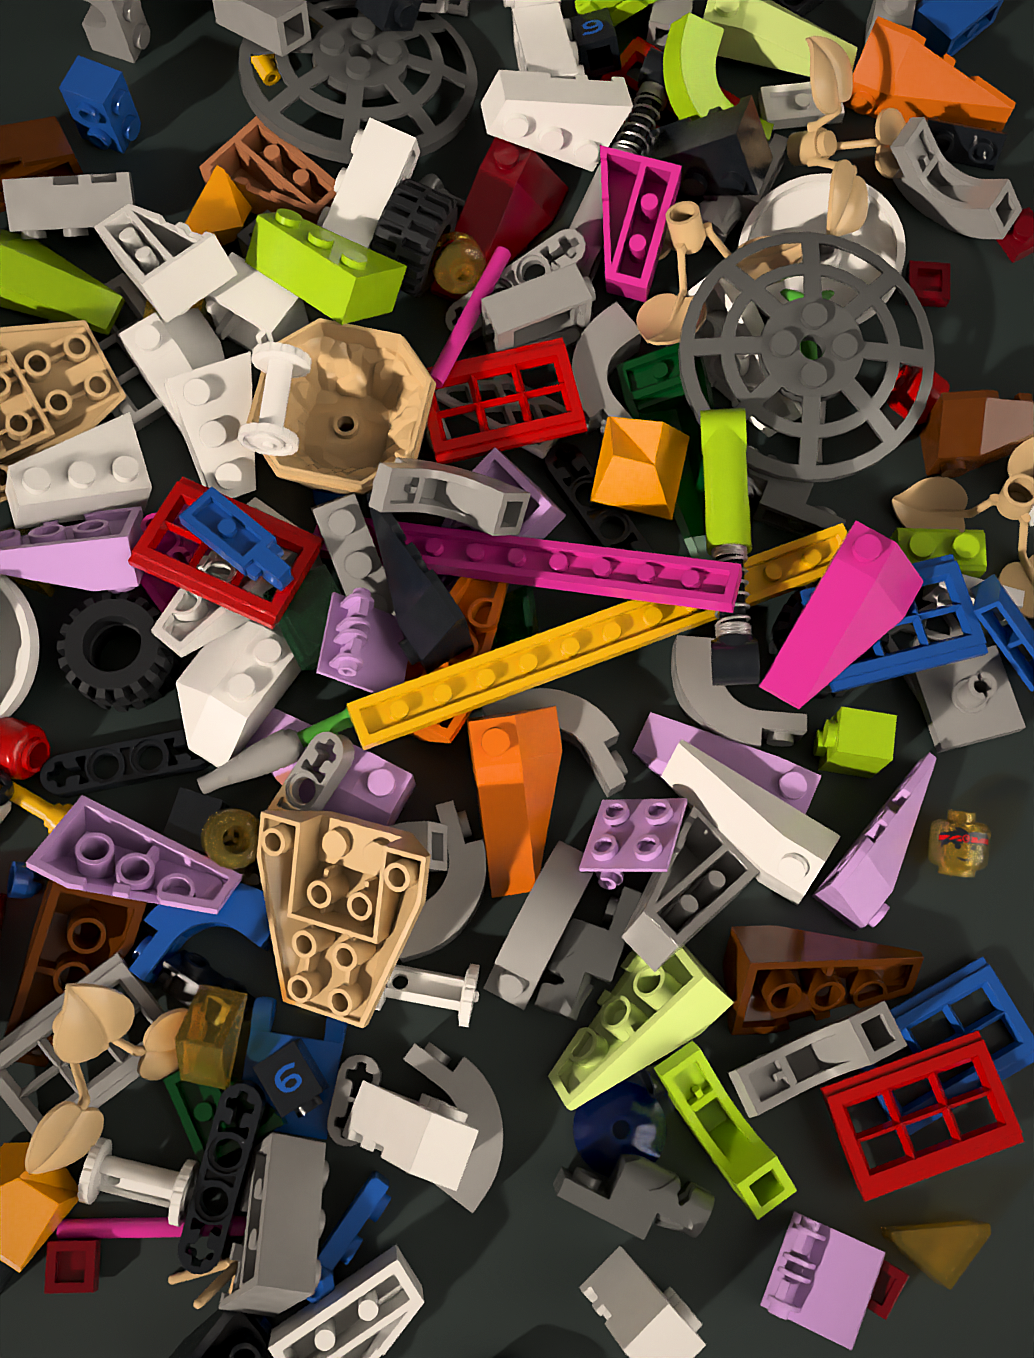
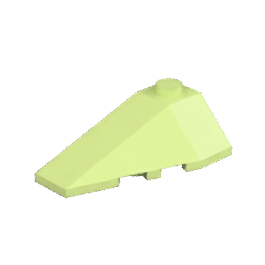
M772 0L707 1L703 19L724 29L717 56L810 77V50L806 38L822 36L832 39L843 48L850 60L853 71L858 49L856 46Z
M685 945L656 972L634 950L628 954L620 966L625 970L624 974L612 992L604 990L597 1003L602 1007L589 1027L580 1028L548 1075L566 1108L571 1111L699 1036L734 1003L713 975Z

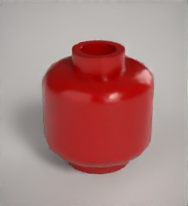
M903 365L899 369L894 388L887 398L889 407L904 419L915 402L923 372L921 367ZM935 371L926 407L916 425L923 424L926 421L929 412L941 393L949 392V383Z
M12 717L0 718V769H3L13 779L25 780L32 777L41 770L43 764L50 756V745L45 731L36 724Z

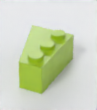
M284 208L277 209V212L257 215L245 263L341 325L392 312L407 268L402 263L307 221L297 212Z

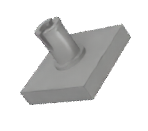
M996 645L987 647L988 653L986 655L910 674L937 753L1020 732L1026 728Z

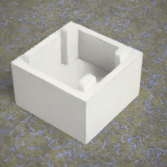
M233 252L228 258L238 274L204 297L206 309L211 313L216 326L215 332L217 337L222 340L227 337L246 350L251 351V353L256 345L266 342H278L309 324L301 298L245 263L243 258Z

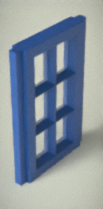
M953 554L912 563L924 581L922 586L944 581L952 604L918 612L915 601L912 602L908 610L909 614L905 615L903 620L896 626L913 623L920 645L885 654L879 639L873 644L876 656L854 661L828 684L831 687L832 693L983 656L988 653L987 641L980 622L973 612L972 600L957 560L955 561ZM815 587L801 590L800 596L803 608ZM956 612L963 635L929 643L922 620Z
M984 957L974 960L890 1009L912 1053L919 1052L922 1048L910 1029L936 1013L943 1011L956 1033L940 1043L976 1030L980 1031L998 1019H1002L1014 1042L991 1055L1001 1081L1034 1062V1036ZM982 987L994 1006L995 1011L964 1028L951 1005ZM874 1063L872 1065L859 1068L860 1073H862L864 1071L873 1069L878 1066L876 1063ZM974 1065L943 1084L940 1080L947 1100L983 1087ZM933 1090L901 1107L892 1091L901 1116L938 1103ZM883 1096L875 1097L888 1121H891L892 1119ZM942 1112L907 1125L906 1129L909 1136L942 1117Z

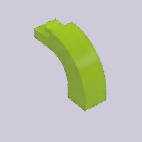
M690 12L671 23L664 49L663 75L670 104L678 119L690 117L693 121L707 116L709 109L720 106L725 110L734 105L721 91L715 70L716 57L724 29ZM760 118L767 141H769L774 124Z
M693 1041L654 1067V1070L668 1091L667 1095L697 1141L757 1220L797 1191L778 1157L761 1140L739 1112L703 1052Z

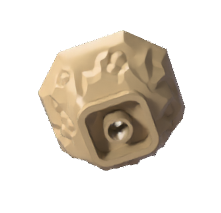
M319 318L278 341L279 343L289 344L302 349L312 359L309 374L304 377L291 379L284 427L299 437L298 451L287 456L263 454L277 477L297 482L313 490L323 489L337 494L355 493V495H366L373 489V480L376 476L379 462L395 463L396 457L418 459L436 382L404 336L352 324L341 325L336 321ZM262 371L246 424L258 423L266 379V373Z

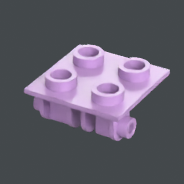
M355 588L353 593L347 597L336 592L332 593L316 673L374 694L404 683L408 659L398 644L404 637L396 616L374 608V599L371 597V592L368 589Z
M687 798L602 800L579 866L580 872H595L599 879V885L609 890L622 883L624 878L623 872H667L687 806Z
M794 1211L760 1305L767 1308L768 1312L785 1320L789 1319L852 1350L886 1252Z

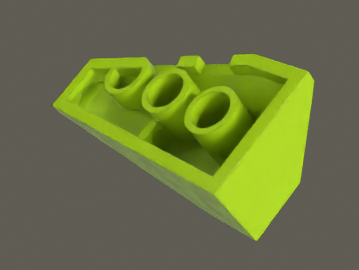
M0 229V307L57 322L86 320L92 331L109 335L125 303L123 296L37 240L22 239L19 233Z

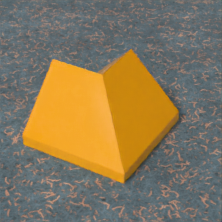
M216 165L185 224H188L192 232L202 235L207 231L215 234L219 243L223 246L236 240L237 234L241 231L252 207L227 172Z
M607 417L590 502L672 520L690 436L664 422Z
M30 1142L4 1143L0 1147V1260L19 1273L78 1202V1185L66 1167L41 1174H29L26 1171L25 1158Z

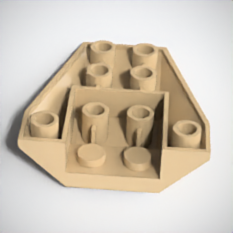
M86 320L0 327V504L8 501L5 488L9 465L97 427L127 397Z
M265 810L261 812L257 862L283 1002L361 1028L369 1024L426 900L431 855L413 833L333 811Z

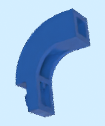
M239 883L217 915L158 904L144 919L146 923L157 930V933L154 937L147 936L137 946L132 955L135 961L128 970L142 981L154 984L166 968L163 966L164 961L176 955L184 943L193 935L213 927H227L238 930L259 947L268 951L273 944L263 891Z

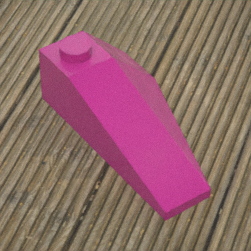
M858 521L854 522L760 683V688L800 709L851 663L870 649L881 637L903 620L924 581L896 542Z

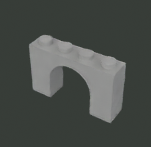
M212 0L217 24L281 57L312 40L307 2L305 0Z

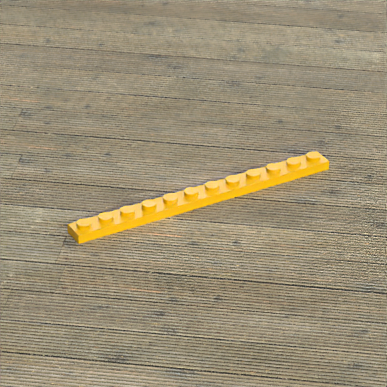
M843 523L748 557L747 562L744 563V568L749 571L744 575L745 580L749 582L745 587V591L750 594L746 598V603L754 606L800 589L811 582H818L847 534ZM629 600L347 703V710L364 751L711 622L717 618L713 610Z

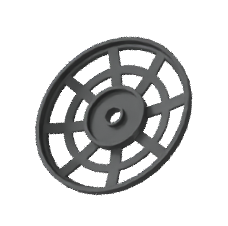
M305 0L307 2L309 19L320 26L321 29L314 39L290 52L312 53L313 69L300 78L295 74L290 65L288 54L281 57L243 37L239 49V79L242 92L251 110L279 138L304 152L323 159L350 164L354 155L351 153V147L354 137L360 128V122H368L369 118L377 121H388L406 115L411 118L421 133L414 136L420 149L418 157L420 158L438 150L451 141L466 125L473 111L478 83L477 69L472 53L459 33L446 20L434 12L419 11L417 17L424 21L416 20L412 31H382L359 10L357 18L335 20L325 12L339 8H356L354 6L355 0H330L315 5L311 3L323 0ZM431 33H442L456 48L465 63L466 74L443 64L440 47ZM420 36L429 50L431 60L409 54L404 41ZM275 54L278 72L287 88L271 101L262 93L254 78L251 56ZM408 68L430 74L425 85L414 95L403 84ZM442 79L464 88V93L455 110L444 121L435 126L422 107L436 94ZM322 83L330 90L346 96V104H340L324 98L312 89ZM389 94L398 102L383 107H362L363 99H376ZM300 98L304 103L320 112L344 119L341 140L310 131L290 120L282 113Z
M790 232L761 238L739 248L722 260L702 281L689 304L681 327L678 349L681 383L686 400L700 426V410H711L701 391L695 370L694 357L721 355V365L726 381L734 397L739 402L735 408H745L746 421L753 416L758 422L776 432L800 438L798 464L776 460L762 455L747 446V467L755 472L779 480L802 483L829 482L855 475L875 465L894 451L913 430L926 407L933 385L935 365L933 336L926 313L913 289L896 269L876 253L844 238L815 232ZM801 243L802 263L778 267L761 275L756 280L736 266L746 257L765 248L781 244ZM819 245L830 246L851 253L875 267L882 275L868 286L863 280L845 270L821 264ZM803 276L804 297L792 300L784 305L765 289L780 280ZM821 277L841 282L855 290L858 295L844 307L833 301L823 299ZM724 278L741 293L727 314L721 337L695 339L696 324L703 304L717 282ZM894 286L905 298L916 319L922 338L923 350L900 346L895 321L887 305L881 299ZM751 301L770 317L760 336H735L740 317ZM870 307L874 309L883 326L887 344L863 340L861 330L855 320ZM807 340L817 343L821 348V357L815 360L806 358L800 351V343ZM735 355H758L759 365L766 379L752 392L747 389L739 374ZM863 359L887 362L882 383L872 398L855 379ZM900 364L923 368L922 380L915 402L904 421L895 430L880 408L894 388ZM777 392L789 399L802 402L801 423L782 418L763 405ZM841 392L858 410L841 420L819 424L820 402L829 400ZM867 421L881 440V443L875 448L853 459L829 465H816L818 439L829 438L847 433Z

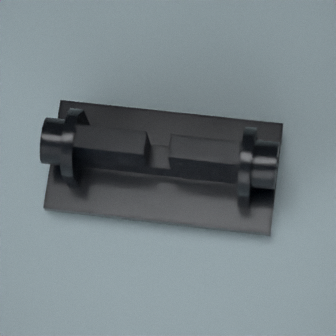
M936 116L925 119L939 150L947 161L994 171L1008 133L999 132L996 128L989 130L939 120Z
M185 949L164 961L163 966L166 969L160 975L158 982L164 985L162 990L165 993H168L189 1009L194 1006L200 996L205 1000L198 1011V1014L221 1032L228 1030L234 1034L244 1020L241 1015L253 1007L256 999L248 994L246 987L242 983L231 978H225L212 969L210 963L203 956L188 952Z

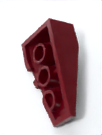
M498 137L494 138L479 167L451 238L454 242L448 245L436 274V279H434L432 284V294L456 302L475 289L497 247L501 246L510 251L511 257L507 262L508 264L516 256L519 258L528 249V244L540 232L544 233L554 223L569 188L534 150Z

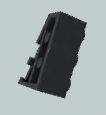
M752 95L741 98L738 105L725 110L720 106L709 109L705 117L693 121L690 117L650 130L640 153L641 156L682 166L681 184L677 196L759 195L773 159Z

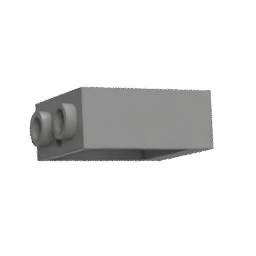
M576 263L482 298V336L488 353L563 337L566 348L577 344L581 334L593 320L591 308L592 301L596 300V295L591 280L588 276L582 277Z

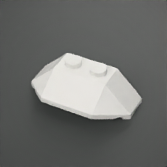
M288 610L285 611L274 629L250 620L204 645L176 681L189 750L218 768L238 755L321 645L325 631L295 612Z

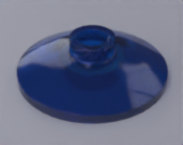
M621 1081L577 1107L573 1120L575 1145L583 1160L598 1173L609 1177L621 1154L639 1155L655 1163L663 1151L667 1136L665 1115L659 1102L656 1099H652L647 1090L642 1086L628 1081ZM618 1120L626 1121L630 1127L629 1135L624 1139H617L612 1133L613 1124Z

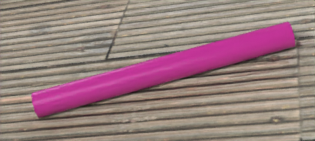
M499 246L495 249L430 372L437 388H441L445 383L482 312L481 299L491 295L511 257L510 251L504 247Z
M235 1216L230 1236H244L247 1216ZM168 1217L63 1219L57 1227V1238L181 1237L184 1223L180 1227L170 1225ZM196 1219V1221H195L197 1224H198V1223H203V1222L199 1221L198 1219ZM205 1224L201 1237H209V1233L214 1226L222 1230V1225Z

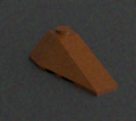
M49 879L3 1037L65 992L67 983H77L117 952L122 958H125L134 945L147 902L70 889ZM54 1033L47 1037L52 1046ZM36 1045L15 1062L46 1067L50 1060L41 1048Z

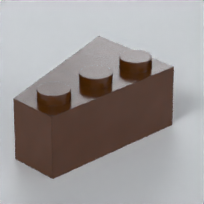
M56 116L0 125V213L6 211L2 179L84 175Z

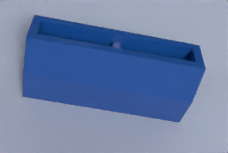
M993 574L970 589L975 597L973 612L1032 692L1034 691V629L999 579ZM993 608H998L1008 624L1002 625L992 611ZM1023 643L1033 659L1028 661L1018 645Z

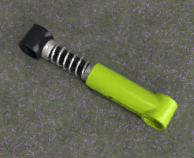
M745 408L700 410L707 553L712 556L714 561L741 564L743 572L733 613L715 611L714 613L719 621L715 624L716 638L711 640L712 685L759 684L758 638L751 636L752 627L747 623L751 617L746 615V610L751 606L746 603V598L750 594L745 591V587L749 582L744 578V575L749 572L744 568V563L748 560L747 554L752 550L746 460Z

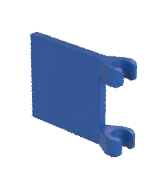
M265 996L256 998L253 1004L251 1031L242 1080H251L257 1083L264 1091L266 1102L276 1109L252 1067L294 1040L301 1038L330 1087L319 1094L323 1101L322 1104L300 1118L297 1117L293 1110L285 1116L288 1124L274 1131L327 1139L329 1133L327 1130V1119L340 1068L348 1023L327 1016L324 1040L271 1032L277 1001L274 998Z

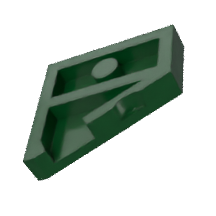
M205 1057L163 1079L200 1166L219 1099L229 1086L234 1082L240 1081L212 1057ZM242 1091L237 1098H231L230 1103L237 1106L235 1120L230 1125L223 1121V1128H239L243 1114L248 1109H254V1104L248 1102L247 1092ZM267 1102L265 1103V1110L257 1139L288 1124L285 1116L281 1118L278 1111ZM246 1127V1128H239V1129L245 1131L247 1134L249 1133V1128H248V1127ZM231 1138L220 1140L216 1146L218 1159L240 1149L241 1146Z

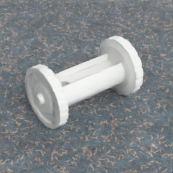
M279 342L258 344L253 348L251 361L257 369L266 373L258 423L244 424L240 427L238 441L242 446L260 454L272 456L292 455L298 451L299 437L284 427L291 379L304 377L309 374L312 359L302 349Z
M470 964L465 977L396 965L375 1010H381L386 997L457 1010L459 1011V1026L469 1027L473 1004L478 1002L479 992L476 991L480 965ZM397 976H404L408 980V984L403 989H396L392 984L393 980Z
M99 1137L97 1143L91 1147L81 1172L78 1185V1201L90 1205L95 1201L99 1192L102 1191L169 1208L168 1223L180 1227L188 1213L200 1164L197 1160L187 1159L181 1171L177 1172L112 1156V1141Z

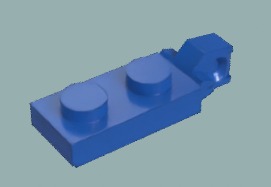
M210 487L179 515L180 522L184 527L244 576L248 575L254 581L263 576L267 582L280 591L285 589L294 580L290 571L292 569L291 566L281 559L284 552L277 544L276 537L215 488Z
M372 1171L317 1252V1259L321 1262L320 1281L314 1290V1294L306 1298L312 1304L317 1303L335 1289L333 1269L339 1260L345 1265L349 1263L363 1241L357 1235L368 1218L375 1223L392 1198L386 1194L389 1188V1179L378 1171Z

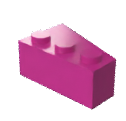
M600 145L606 291L611 294L646 302L668 229L665 215L667 210L675 204L681 184L682 166Z

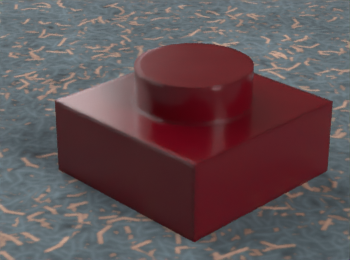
M1030 207L1021 211L1003 239H996L1012 263L1034 253V213Z
M909 260L905 269V281L913 289L921 305L946 308L950 301V263Z
M54 1239L47 1241L44 1294L93 1293L99 1290L101 1239Z
M883 1259L867 1308L887 1320L909 1278V1274Z

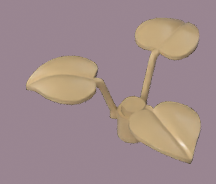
M811 36L806 38L810 50L811 91L816 107L826 115L817 121L808 122L807 130L795 132L789 136L787 155L794 166H821L833 169L830 180L826 234L839 237L857 231L865 223L868 212V192L864 179L856 176L857 167L855 165H852L846 159L839 160L838 162L828 159L837 150L876 147V168L882 176L891 179L895 176L900 166L890 146L906 123L902 114L897 109L886 108L879 113L876 119V139L837 142L835 134L822 126L841 114V103L847 102L851 98L853 91L852 67L846 52L838 43L826 37Z
M682 201L672 205L665 215L668 229L659 260L666 257L671 249L677 252L679 273L678 296L671 293L656 295L647 300L637 314L636 323L639 333L647 343L653 345H670L680 341L681 327L689 304L694 297H686L688 289L685 254L698 252L702 248L706 237L710 239L724 258L732 254L713 231L712 223L702 222L699 206L692 201ZM762 236L748 240L745 243L741 244L738 247V249L756 240L769 236ZM801 243L781 244L765 248L746 257L736 266L756 280L761 275L778 267L801 263ZM706 303L703 304L695 333L705 322L707 316Z
M1034 437L1021 443L1011 454L1007 468L1010 478L1006 480L1000 493L991 494L989 499L972 509L965 510L968 497L963 487L955 480L941 476L918 481L904 492L893 497V511L904 528L959 529L960 532H964V518H972L993 505L997 506L1002 516L1011 520H1019L1018 557L1020 562H1012L1006 565L998 579L1004 586L1025 591L1023 607L1020 611L1025 617L1034 619V555L1028 559L1026 553L1028 523L1031 520L1029 513L1034 506Z
M67 983L62 1010L57 1014L52 1024L54 1032L53 1048L56 1055L62 1061L70 1064L79 1093V1100L77 1104L72 1101L60 1102L41 1119L28 1146L25 1158L26 1171L29 1174H41L68 1166L85 1156L101 1136L104 1116L98 1108L88 1107L90 1096L79 1063L96 1058L109 1048V1043L111 1042L134 1056H141L137 1065V1072L142 1078L161 1080L185 1068L193 1060L204 1043L209 1023L194 1010L186 1008L170 1010L159 1016L148 1027L144 1034L143 1045H134L122 1038L130 1029L135 1015L133 1003L127 996L115 989L101 985Z

